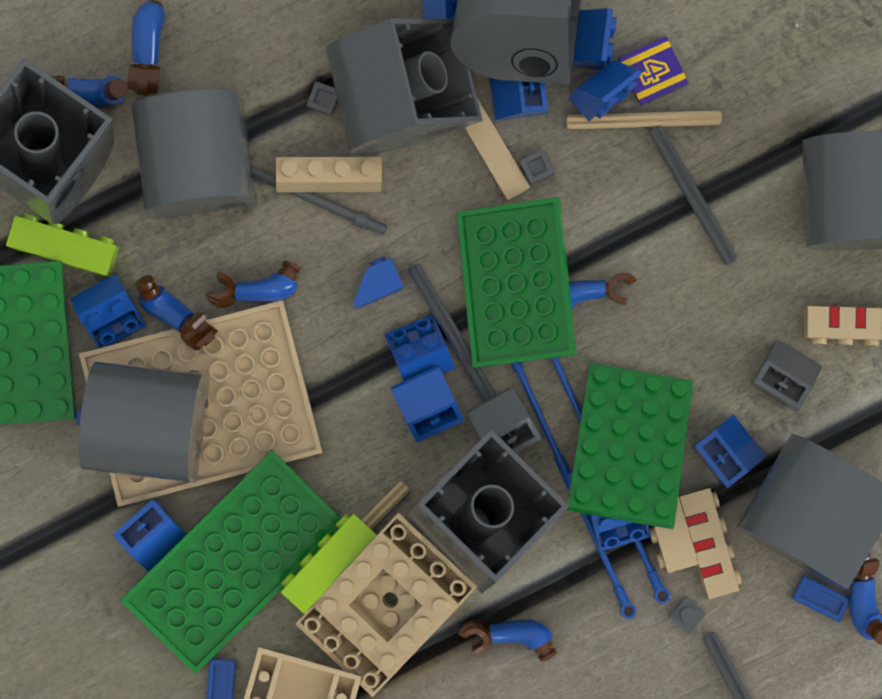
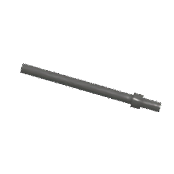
M251 165L252 177L276 187L275 175ZM287 192L353 221L355 226L362 229L366 227L382 235L387 230V225L369 218V214L362 211L358 213L313 192Z

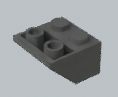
M776 339L750 384L793 411H798L811 392L822 366Z
M513 386L467 412L481 439L492 429L515 453L542 439Z

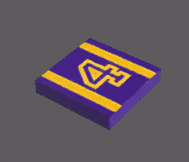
M667 36L619 57V62L636 68L642 73L635 81L638 86L633 89L640 106L688 85V81Z

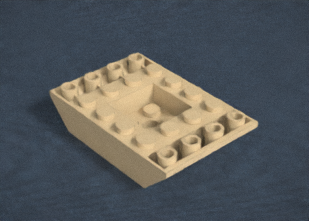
M399 512L295 625L344 671L362 676L360 686L373 697L468 598L477 586ZM386 593H394L398 598V603L396 605L388 604L385 600Z

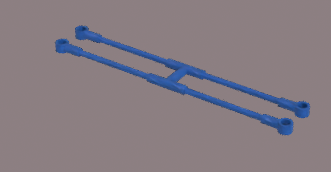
M558 358L551 359L580 422L582 410ZM522 363L511 364L514 372H517L553 451L554 461L568 491H570L572 471L568 467L564 455H561L523 372L524 367ZM581 513L614 586L613 591L621 606L620 613L624 618L632 619L637 613L636 607L630 603L623 585H620L606 552H600L589 515ZM641 540L635 541L634 543L647 569V576L654 590V599L660 604L667 603L670 599V592L664 588L657 571L653 569ZM660 591H665L667 594L666 599L660 601L657 597ZM626 606L633 608L632 615L626 616L624 614Z

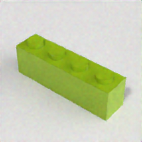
M25 213L23 218L14 217L6 243L7 247L54 262L62 261L64 265L101 276H111L119 248L113 245L114 240L99 236L98 240L88 237V232L75 228L73 233L63 230L64 225L59 223L55 225L48 222V225L38 223V217Z
M354 512L351 516L345 514L336 523L339 529L332 536L327 533L317 544L320 549L314 555L310 552L299 563L302 568L296 575L291 572L281 582L284 586L281 593L303 614L307 612L377 536Z

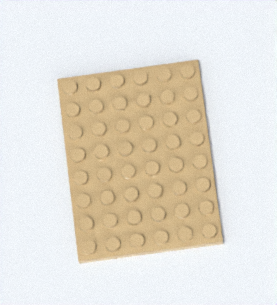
M283 300L206 320L209 325L219 332L214 335L216 338L207 346H202L199 350H194L187 346L181 339L180 333L175 329L79 354L86 383L94 362L204 374L210 377L197 483L109 473L118 507L246 474L271 449L285 463L323 453Z

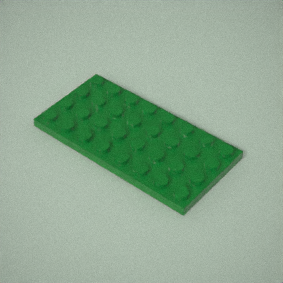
M271 449L120 601L196 674L284 587L281 582L291 572L294 575L302 568L299 563L309 552L314 555L320 549L317 545L327 533L332 536L339 529L336 523L341 518Z

